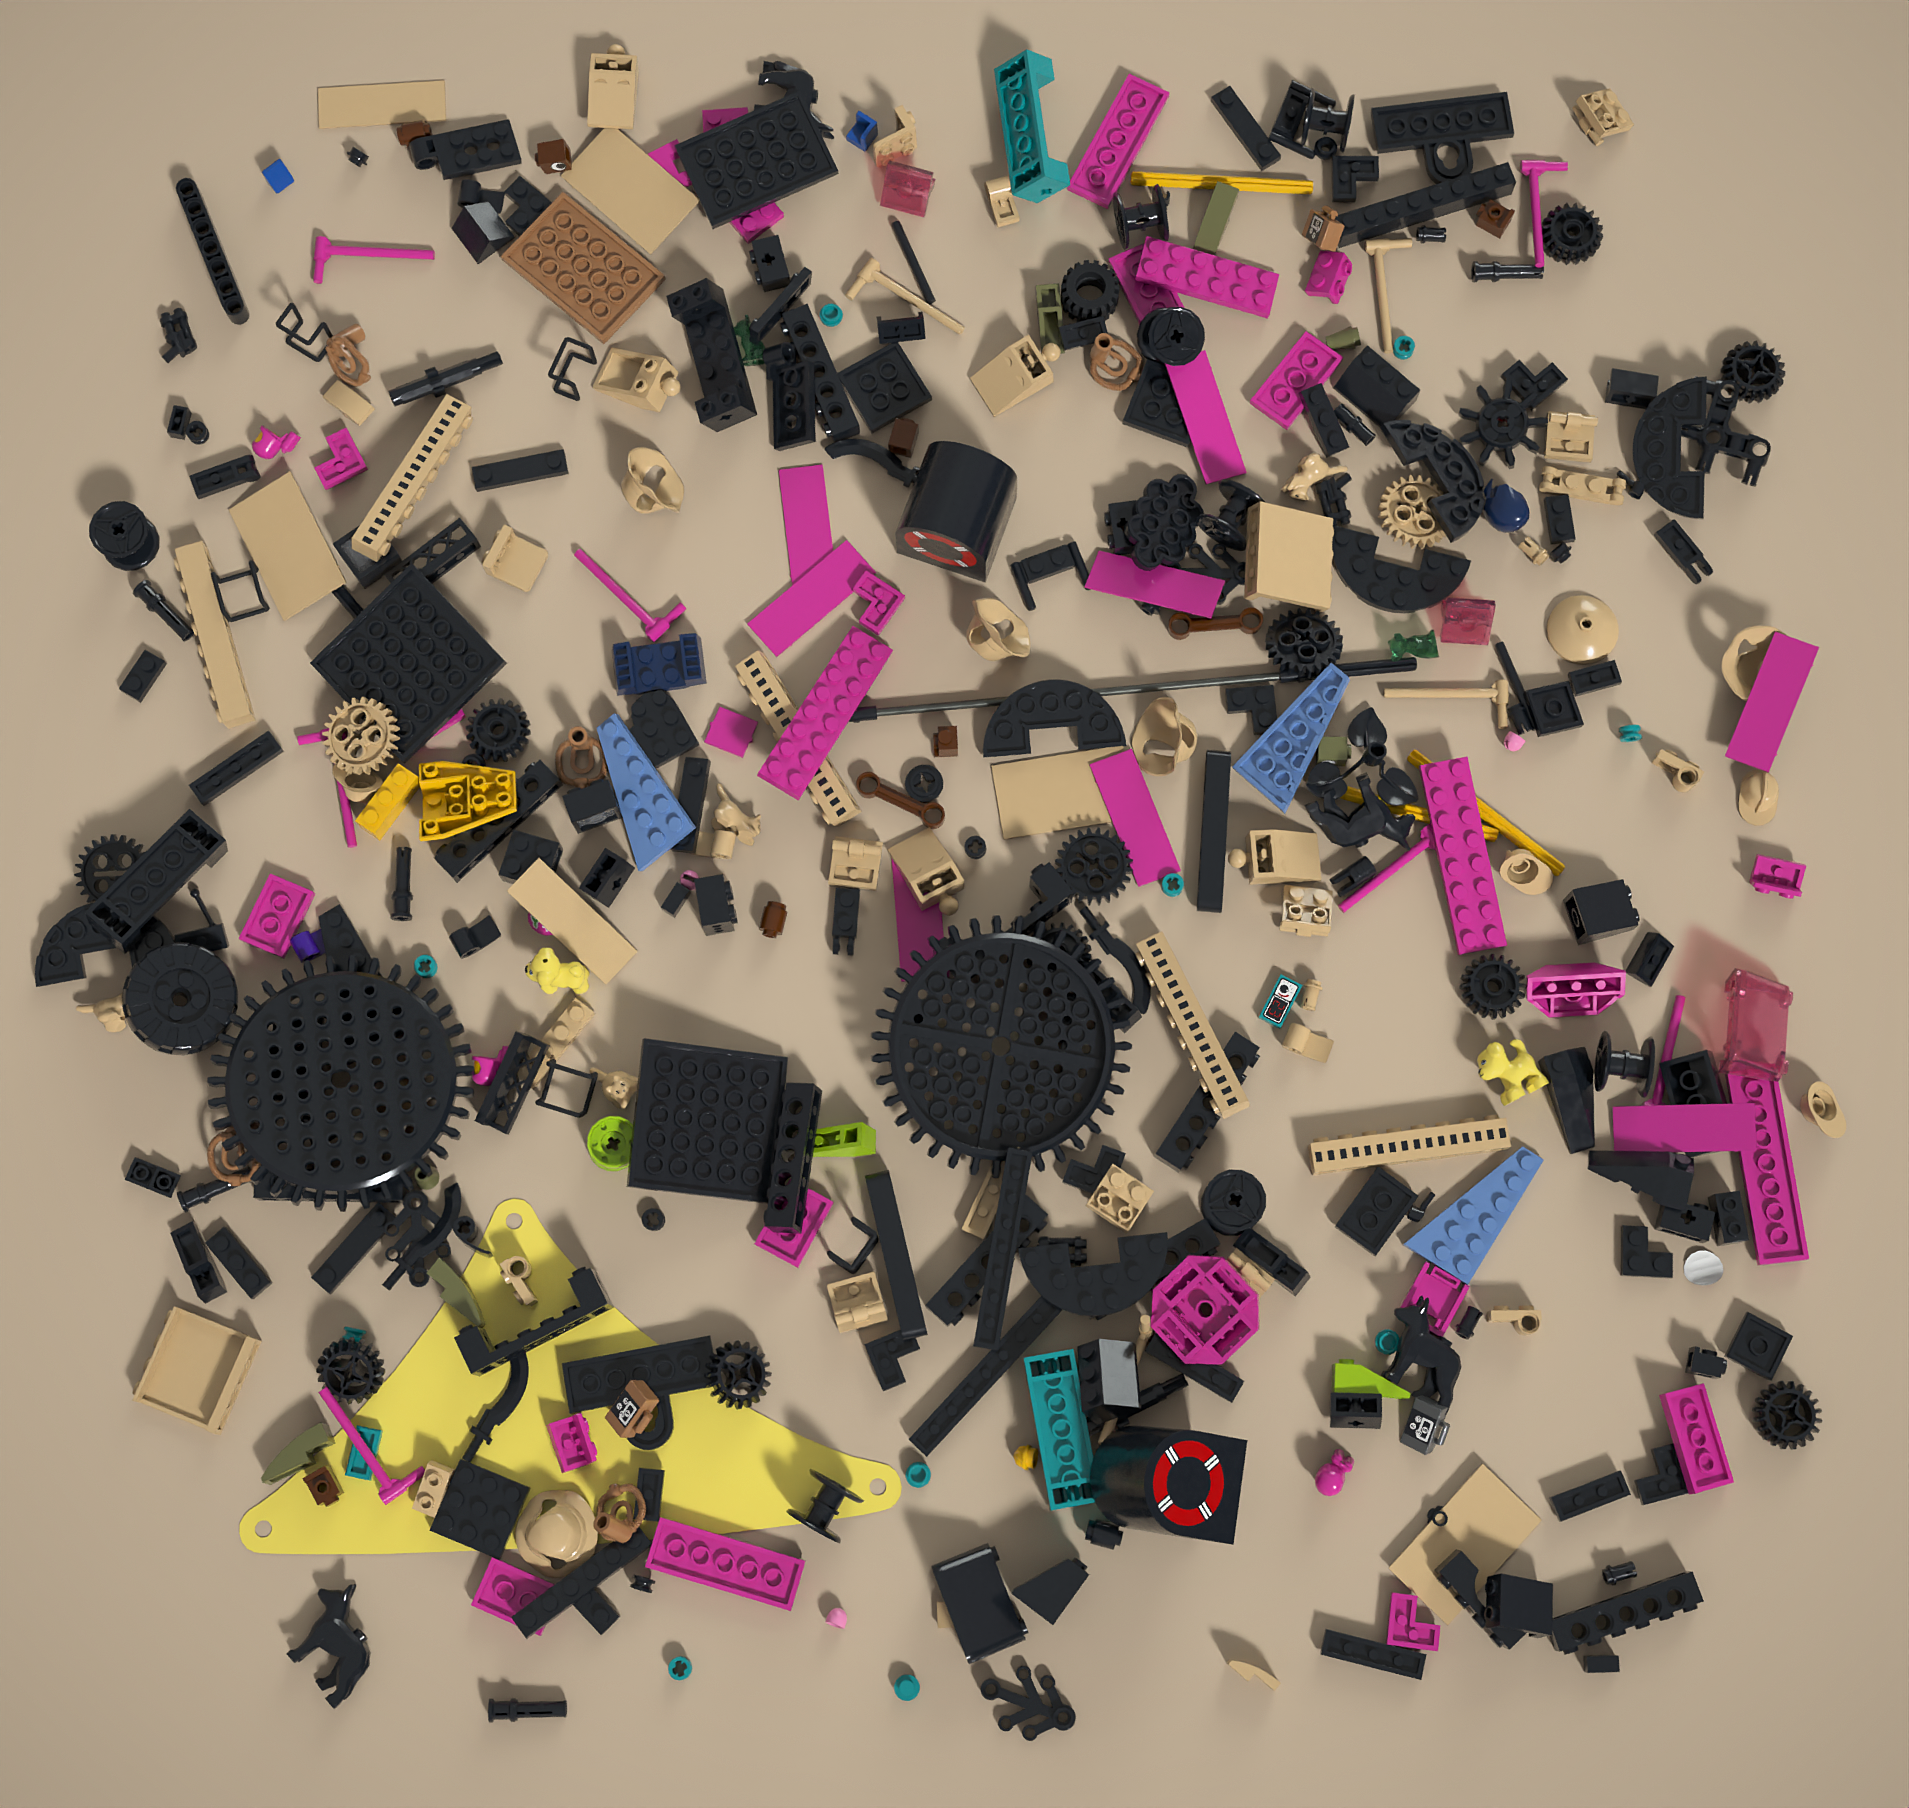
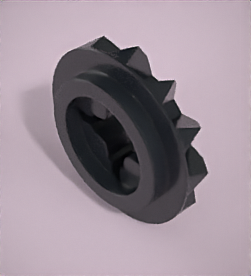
M919 765L911 769L907 774L905 787L911 798L919 802L930 803L935 798H938L943 790V777L935 767ZM921 775H923L926 782H931L928 785L927 792H925L923 787L917 786L921 783Z

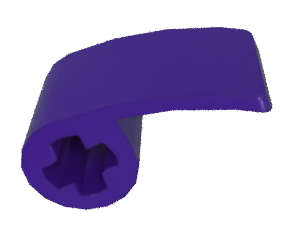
M321 929L311 934L309 931L301 932L290 940L301 963L307 960L311 961L325 954Z

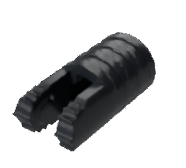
M1363 856L1329 880L1332 884H1337L1346 877L1349 878L1350 882L1342 886L1337 892L1342 897L1371 878L1377 871L1368 857Z

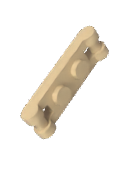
M1551 466L1542 468L1543 482L1540 483L1539 491L1542 493L1558 496L1569 495L1570 498L1610 505L1623 504L1624 496L1622 492L1626 487V480L1611 479L1558 470ZM1552 480H1559L1558 485H1554ZM1606 489H1613V494H1607Z

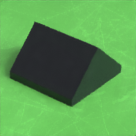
M489 202L464 206L451 228L477 264H480L515 238Z

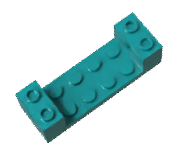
M1026 49L995 68L994 74L1012 195L1038 204L1070 186V178L1066 163L1048 157L1039 89L1055 80L1052 59Z
M1074 1349L1023 1358L1027 1385L1029 1386L1050 1511L1095 1503L1090 1485L1093 1453L1086 1415L1082 1412L1080 1382Z

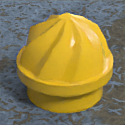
M1028 1444L1020 1446L1013 1455L1015 1463L1024 1470L1029 1468L1035 1469L1038 1462V1449L1032 1448Z

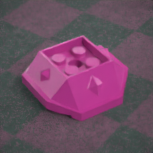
M1189 1255L1153 1289L1150 1326L1185 1364H1223L1259 1330V1294L1224 1257ZM1203 1302H1207L1212 1306L1213 1312L1210 1316L1202 1313L1201 1305Z

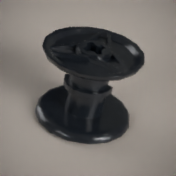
M1311 87L1304 116L1301 146L1305 145L1310 129L1322 131L1323 135H1327V132L1340 134V151L1344 153L1352 119L1355 94L1349 97L1346 111L1332 109L1330 105H1328V108L1313 106L1315 90Z
M1158 184L1154 185L1152 189L1153 203L1142 205L1141 202H1138L1136 206L1125 208L1120 194L1117 192L1113 193L1115 222L1124 250L1129 247V231L1140 229L1142 232L1146 231L1147 227L1157 226L1162 240L1168 241L1167 211L1163 194Z
M1183 307L1157 308L1151 311L1140 322L1137 331V344L1142 355L1146 359L1162 365L1182 366L1188 364L1199 355L1205 342L1204 327L1200 318L1191 310Z
M1223 479L1219 481V490L1228 502L1220 507L1218 517L1211 514H1201L1196 517V523L1206 535L1219 544H1223L1225 547L1235 551L1246 550L1247 541L1238 531V528L1246 523L1245 517L1248 514V508L1260 501H1265L1250 488L1238 482ZM1241 515L1239 522H1236V517Z
M126 501L108 503L93 515L89 524V537L93 546L101 554H104L106 560L115 568L124 571L138 570L147 566L156 557L159 550L160 536L156 527L146 519L144 513L134 504Z
M1607 1031L1602 1032L1595 1058V1090L1600 1092L1604 1089L1609 1075L1620 1076L1622 1080H1625L1626 1077L1637 1078L1638 1093L1641 1097L1645 1098L1650 1090L1654 1073V1039L1652 1037L1645 1039L1640 1054L1629 1053V1050L1621 1052L1612 1050L1611 1036Z
M1229 1169L1217 1174L1209 1182L1201 1197L1203 1217L1206 1218L1214 1231L1224 1236H1238L1245 1229L1252 1228L1262 1218L1266 1208V1194L1262 1184L1254 1175L1243 1170ZM1236 1200L1238 1204L1230 1206L1228 1202Z
M810 1469V1475L823 1483L816 1498L812 1496L811 1501L813 1503L806 1515L794 1509H788L786 1512L812 1530L840 1544L841 1538L827 1527L834 1515L838 1516V1508L845 1497L857 1503H862L865 1500L836 1481Z

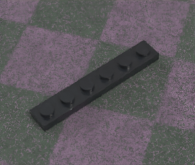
M636 1528L637 1531L632 1533L631 1538L625 1543L611 1542L513 1615L511 1618L525 1638L531 1637L650 1548L652 1543L641 1528Z

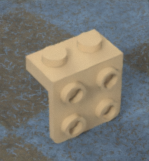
M903 105L894 108L897 132L873 144L874 162L877 167L882 165L888 166L896 158L902 155L907 156L917 148L916 127L914 125L916 122L910 111L906 112Z
M504 524L501 531L498 530L493 538L494 544L490 551L487 550L483 555L482 566L486 574L524 592H528L531 590L546 562L548 552L517 537L513 528Z

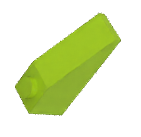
M863 1122L819 1128L816 1131L813 1157H857L876 1154V1130Z
M1339 1359V1363L1332 1364L1331 1392L1382 1394V1398H1410L1408 1391L1366 1367L1354 1364L1352 1359Z

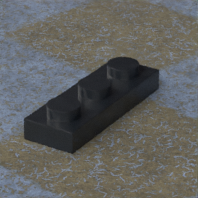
M1322 383L1299 392L1300 399L1326 458L1348 449L1349 444Z
M227 1227L220 1229L205 1242L251 1299H255L272 1284L270 1279Z
M1621 1470L1549 1497L1558 1521L1562 1522L1631 1495Z

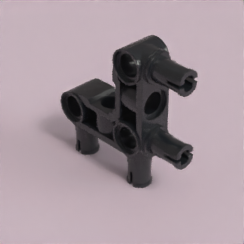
M1719 379L1716 382L1707 380L1706 394L1712 395L1711 398L1713 400L1706 418V425H1702V427L1695 425L1681 426V429H1683L1681 430V437L1696 440L1700 450H1702L1695 470L1702 471L1703 465L1706 463L1704 468L1705 474H1710L1715 454L1718 453L1746 460L1748 463L1741 483L1747 485L1750 476H1752L1750 486L1756 487L1761 468L1765 467L1770 456V443L1753 434L1747 436L1732 432L1728 423L1732 411H1735L1737 406L1739 387L1732 380ZM1731 387L1734 389L1735 394L1730 398H1725L1721 394L1722 389ZM1716 432L1720 435V440L1717 443H1709L1706 439L1707 435ZM1756 445H1763L1767 451L1764 455L1757 456L1753 453V448Z

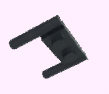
M1292 80L1268 140L1304 157L1313 159L1316 155L1314 150L1293 141L1308 104L1311 88ZM1315 91L1314 101L1327 107L1328 105L1332 106V108L1335 107L1336 101Z
M1076 541L1010 565L1027 610L1033 611L1036 608L1028 583L1037 582L1073 569L1076 566L1085 588L1089 573Z

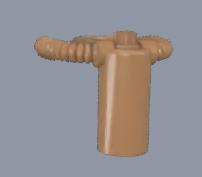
M353 324L330 337L326 342L327 346L325 348L333 372L344 383L354 387L361 386L371 379L369 375V362L354 347L365 340L364 330L358 324ZM348 349L350 353H352V355L356 356L355 358H357V360H359V362L362 365V369L360 370L358 379L355 380L347 377L339 369L340 367L345 373L348 374L353 373L356 370V364L354 359L346 351ZM344 356L349 361L350 368L339 357Z
M1101 333L1096 337L1090 350V372L1093 379L1102 387L1104 386V388L1114 391L1125 390L1132 383L1138 382L1143 366V359L1139 352L1124 341L1113 339L1107 333ZM1114 345L1125 348L1136 360L1135 368L1131 370L1127 380L1121 384H1112L1105 381L1099 376L1096 368L1099 366L1113 377H1120L1126 372L1128 368L1127 361L1123 356L1111 350ZM1109 355L1113 357V360L1117 359L1122 363L1123 368L1121 371H1112L1109 366L1103 364Z
M573 727L568 734L569 740L567 739L564 743L562 742L558 750H556L555 765L558 778H560L562 783L583 789L590 786V783L595 780H604L607 775L608 766L600 740L590 737L582 727ZM571 745L570 765L573 771L578 774H586L591 771L594 766L593 745L599 748L602 753L603 762L599 775L593 779H570L566 777L561 761L565 748ZM576 750H588L589 765L585 769H579L575 765V758H577Z
M257 1123L251 1125V1129L259 1128ZM233 1126L228 1127L225 1132L222 1131L221 1134L219 1133L214 1136L210 1141L207 1150V1160L209 1168H211L210 1170L216 1178L231 1183V1186H240L244 1182H250L251 1176L258 1169L259 1164L255 1159L252 1160L251 1171L247 1175L224 1174L217 1169L218 1167H216L217 1165L214 1160L216 1145L220 1141L224 1142L226 1139L237 1134ZM243 1144L238 1145L239 1151H237V1154L239 1156L245 1153ZM222 1146L221 1160L223 1165L229 1170H238L236 1165L228 1162L227 1153L229 1151H225Z
M615 1483L611 1484L609 1490L601 1496L597 1504V1516L594 1519L593 1526L604 1539L625 1543L631 1538L632 1533L637 1531L636 1528L642 1524L646 1512L645 1500L640 1490L630 1483L623 1485ZM625 1491L631 1492L635 1496L639 1507L637 1519L633 1520V1509L629 1502L624 1500L618 1501L612 1507L610 1514L604 1512L605 1503L609 1499L618 1497ZM622 1506H625L627 1509V1519L624 1520L616 1518V1513Z

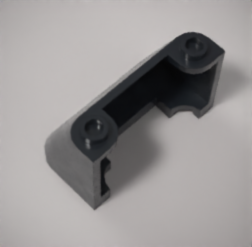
M988 1543L931 1566L969 1664L1025 1641L1024 1635L1029 1633L1024 1620H1018L996 1564L997 1561H1000L995 1546L990 1547Z

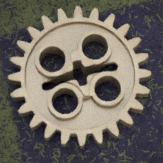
M1409 475L1407 480L1400 477L1398 483L1393 481L1390 487L1385 489L1384 494H1382L1379 500L1381 503L1378 506V510L1382 512L1379 514L1378 519H1384L1381 527H1388L1389 530L1386 535L1393 533L1395 535L1393 541L1395 542L1400 538L1403 547L1407 542L1410 543L1411 549L1416 544L1419 545L1420 549H1423L1426 543L1429 547H1432L1435 542L1440 543L1443 537H1446V534L1427 506L1431 499L1444 495L1441 490L1437 489V483L1433 486L1430 485L1431 478H1428L1426 482H1422L1421 475L1418 476L1416 481H1414L1412 475ZM1405 495L1410 496L1413 500L1407 499ZM1398 515H1402L1405 520L1400 519ZM1419 524L1425 525L1427 529H1423Z
M361 697L360 702L358 699L352 698V705L343 701L344 709L336 706L335 709L338 714L336 716L329 714L333 721L332 723L324 724L329 728V731L322 733V735L328 737V740L324 741L323 745L330 747L325 753L332 756L331 762L338 763L337 767L341 770L345 768L347 773L351 774L354 771L355 774L361 775L363 770L364 773L369 775L371 767L379 771V763L386 766L385 758L394 757L390 750L398 749L393 742L400 740V737L394 735V732H397L400 728L392 725L397 721V718L390 716L392 711L388 708L385 709L386 705L381 702L377 704V701L373 698L369 702L365 697ZM366 714L365 722L360 724V718ZM348 731V737L342 740L343 733ZM380 732L379 740L374 742L375 734ZM360 748H363V753H362V755L357 758V757H356L357 751H358Z

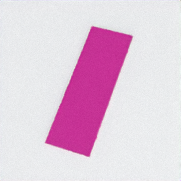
M1201 351L1195 360L1186 365L1171 366L1165 364L1205 484L1246 474L1242 455L1236 443L1206 351Z
M823 464L779 470L792 585L833 552Z
M846 540L747 623V625L771 652L778 657L853 593L854 586L865 571L873 575L876 572Z
M1099 550L1085 588L1191 613L1192 615L1212 618L1225 580L1163 565H1158L1151 571H1144L1134 564L1132 558Z
M1778 632L1774 633L1725 757L1769 773L1810 669L1813 666L1819 650L1818 646Z
M1130 749L1089 764L1120 842H1125L1123 850H1130L1127 858L1133 859L1130 867L1133 869V875L1138 887L1164 878L1168 874L1180 872L1181 869L1133 750Z
M892 860L900 968L905 969L913 976L920 967L912 960L909 953L915 950L926 961L933 956V949L929 946L927 938L934 936L939 941L944 937L942 912L939 909L940 902L923 911L920 909Z
M1755 1103L1613 1107L1614 1151H1757Z

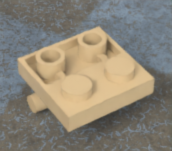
M1611 88L1581 95L1576 100L1577 105L1572 108L1579 119V125L1586 135L1589 134L1596 146L1604 142L1602 137L1629 131L1634 126L1628 112L1624 110Z
M1548 411L1544 458L1591 463L1593 460L1594 428L1597 427L1598 417L1574 412Z
M835 836L832 844L833 854L828 884L876 891L883 842Z
M1284 885L1282 921H1280L1279 931L1294 932L1298 936L1311 937V935L1328 937V933L1331 930L1333 891Z
M1112 1164L1094 1193L1089 1197L1085 1206L1127 1234L1154 1191Z
M1237 1248L1226 1259L1259 1294V1299L1275 1280Z
M875 1271L827 1284L840 1334L888 1320Z

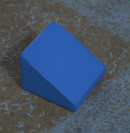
M281 159L276 160L262 171L266 182L275 193H280L294 182L292 175Z

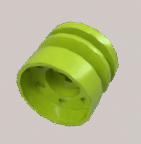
M608 1116L600 1119L592 1126L588 1134L587 1148L591 1160L599 1168L606 1171H620L629 1167L633 1124L620 1116ZM609 1140H613V1142H620L618 1144V1150L615 1151L613 1148H607L609 1146Z

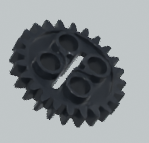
M1298 608L1297 614L1288 610L1287 617L1280 614L1279 621L1274 619L1272 626L1268 627L1265 650L1268 651V658H1273V665L1281 664L1280 671L1286 668L1289 669L1288 675L1296 671L1299 678L1302 676V673H1306L1308 678H1310L1311 672H1315L1319 676L1321 669L1324 670L1330 663L1336 665V660L1340 659L1343 648V635H1339L1340 627L1334 628L1335 621L1327 622L1328 615L1322 618L1319 617V611L1313 615L1309 608L1306 610V613H1302L1301 609Z
M1088 827L1085 835L1078 830V838L1069 835L1070 844L1062 842V847L1065 851H1057V855L1062 859H1055V864L1061 866L1055 870L1059 875H1062L1063 880L1071 888L1073 897L1075 895L1079 896L1078 903H1081L1084 898L1087 899L1088 906L1091 905L1092 900H1096V903L1100 906L1102 898L1107 903H1110V895L1112 894L1115 898H1118L1119 893L1117 890H1126L1123 882L1130 883L1131 879L1126 876V874L1133 873V869L1127 867L1133 863V859L1126 858L1130 854V850H1122L1125 842L1117 843V834L1110 838L1109 830L1104 835L1100 833L1099 827L1095 833H1092L1090 827ZM1093 845L1098 849V852L1090 855L1086 853L1085 848ZM1076 854H1081L1084 859L1077 857ZM1109 859L1114 860L1117 863V867L1108 869L1104 862ZM1095 862L1098 863V869H1089L1090 864L1093 865L1095 864ZM1074 864H1079L1084 870L1076 874L1071 871L1070 867ZM1103 873L1111 876L1112 879L1108 880ZM1098 878L1102 881L1103 885L1099 888H1094L1090 885V880Z
M111 834L110 841L106 836H101V844L97 840H92L94 848L84 847L88 854H79V858L83 860V863L75 864V866L80 868L81 872L74 874V876L81 877L82 880L76 886H84L85 888L80 894L90 895L86 901L87 903L97 901L104 894L99 889L100 881L106 880L109 889L121 877H95L94 873L115 870L127 871L145 853L141 852L143 844L134 846L136 839L131 838L126 842V835H121L118 840L116 834ZM126 854L132 860L131 865L127 868L122 863V858ZM102 855L107 859V865L103 869L98 865V859Z

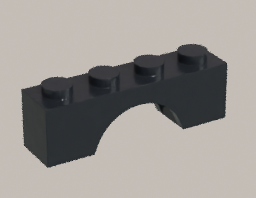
M1456 1549L1435 1569V1572L1439 1575L1436 1579L1446 1590L1449 1588L1453 1590L1456 1594L1454 1597L1456 1602L1463 1609L1468 1607L1474 1614L1471 1617L1480 1628L1486 1627L1484 1616L1486 1607L1479 1601L1475 1592V1579L1479 1570L1461 1550ZM1504 1628L1488 1629L1491 1633L1489 1638L1499 1648L1503 1646L1509 1650L1526 1634L1525 1632Z

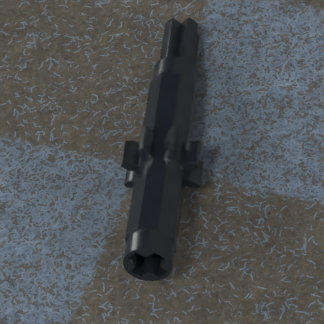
M497 351L478 359L474 358L440 371L432 367L424 370L426 374L424 377L398 386L388 392L394 407L432 393L437 398L446 394L445 388L474 378L486 370L502 365L503 362Z
M1182 1373L1161 1384L1158 1382L1140 1391L1141 1410L1118 1417L1116 1422L1118 1428L1130 1424L1129 1417L1167 1399L1166 1396L1189 1386L1184 1374ZM1089 1417L1086 1418L1089 1437L1103 1430L1105 1422L1097 1425Z

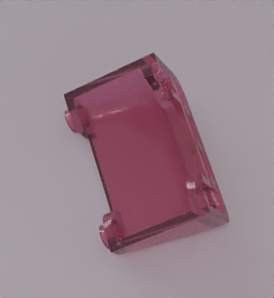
M1735 968L1725 981L1724 993H1728L1727 1000H1729L1726 1043L1723 1045V1050L1725 1051L1724 1058L1726 1059L1719 1061L1718 1073L1778 1082L1783 1074H1787L1789 1061L1785 1060L1788 1009L1792 1004L1793 991L1789 990L1788 985L1748 970Z

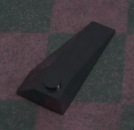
M1586 1048L1568 1049L1544 1056L1538 1061L1541 1072L1549 1081V1084L1546 1086L1570 1154L1595 1147L1593 1068Z
M1589 1150L1587 1169L1613 1182L1622 1181L1632 1187L1631 1191L1637 1194L1640 1191L1653 1196L1652 1201L1660 1205L1685 1211L1694 1176V1158L1672 1152Z

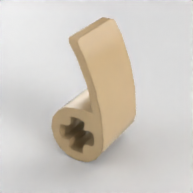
M715 830L714 834L699 831L696 854H690L731 859L736 834L724 830Z
M1290 1023L1282 1047L1304 1057L1326 1063L1334 1041L1310 1033L1311 1030L1302 1025Z

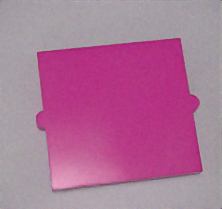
M719 707L714 721L710 722V730L704 743L743 758L749 743L753 742L752 736L758 721Z

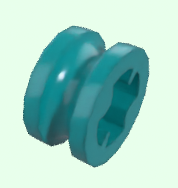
M1400 336L1395 340L1393 353L1398 359L1405 360L1412 356L1415 348L1413 339L1408 336ZM1400 344H1403V346L1407 344L1409 346L1407 352H1405V349L1403 351L1399 350Z
M1627 725L1620 727L1619 732L1622 733L1620 741L1634 742L1642 739V735L1639 734L1641 726Z
M1171 873L1164 877L1162 890L1167 896H1178L1183 890L1184 881L1180 875ZM1174 879L1177 881L1178 889L1175 890L1173 888V891L1168 889L1169 884L1167 881L1170 880L1172 882Z
M421 955L414 962V970L422 978H431L437 972V963L429 955ZM424 961L426 963L428 961L431 962L429 965L431 969L428 972L425 970L423 972L420 971L423 968L421 963Z
M344 1326L346 1334L342 1338L344 1337L345 1340H349L350 1337L354 1336L355 1342H359L367 1331Z
M682 1656L674 1658L669 1663V1674L675 1680L686 1679L692 1672L690 1660ZM677 1661H682L681 1664L685 1663L687 1665L683 1676H679V1672L675 1674L673 1670L677 1666Z

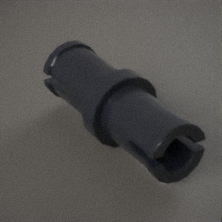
M1340 404L1334 410L1337 419L1346 426V431L1353 433L1365 446L1374 440L1376 434L1370 431L1362 423V419L1359 416L1353 415L1344 404Z

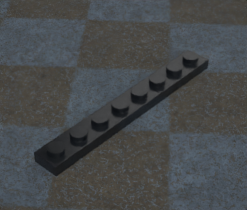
M1008 1148L974 1347L996 1351L999 1349L1033 1152Z
M1041 1296L1000 1340L998 1351L991 1350L908 1440L927 1457L1061 1313L1062 1309L1052 1305Z

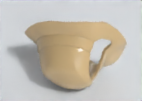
M644 447L632 449L627 457L628 470L621 483L622 493L627 502L635 511L642 514H649L665 508L678 513L684 496V485L671 464L656 450ZM657 465L663 468L665 474L654 494L651 488L643 484V480L648 470Z
M983 598L972 600L975 614L966 632V638L971 648L988 661H997L1012 655L1027 657L1030 653V637L1025 623L997 599ZM1007 619L1012 623L1014 629L1010 635L1001 639L999 632L992 625ZM984 627L990 633L988 640L981 636V631Z
M1752 626L1742 630L1735 636L1723 656L1722 672L1724 678L1733 692L1745 701L1748 700L1774 633L1778 632L1786 635L1775 627ZM1744 639L1751 645L1757 646L1755 649L1738 654L1739 645Z
M1168 697L1155 699L1146 708L1132 736V749L1137 763L1142 771L1152 776H1166L1172 773L1177 763L1190 758L1197 744V732L1193 722L1178 712L1176 702ZM1148 740L1163 742L1175 750L1174 756L1156 753L1145 755L1143 752L1144 744Z
M570 1490L545 1491L532 1498L520 1516L515 1531L517 1548L522 1558L542 1575L551 1578H561L567 1576L593 1557L597 1545L598 1532L593 1526L595 1516L590 1506L582 1496ZM545 1500H552L557 1503L552 1509L539 1517L543 1509L542 1503ZM544 1555L564 1560L567 1563L561 1568L554 1569L551 1565V1560Z

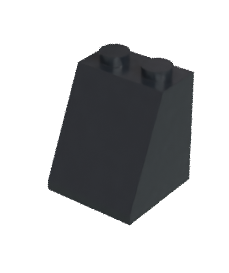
M1623 879L1573 889L1563 899L1578 946L1634 930L1639 925L1638 911L1632 907L1630 901L1632 898L1631 890L1628 885H1625Z
M1067 1558L1012 1590L1011 1594L1050 1624L1054 1625L1090 1575L1085 1571L1088 1567L1077 1558H1074L1072 1561Z

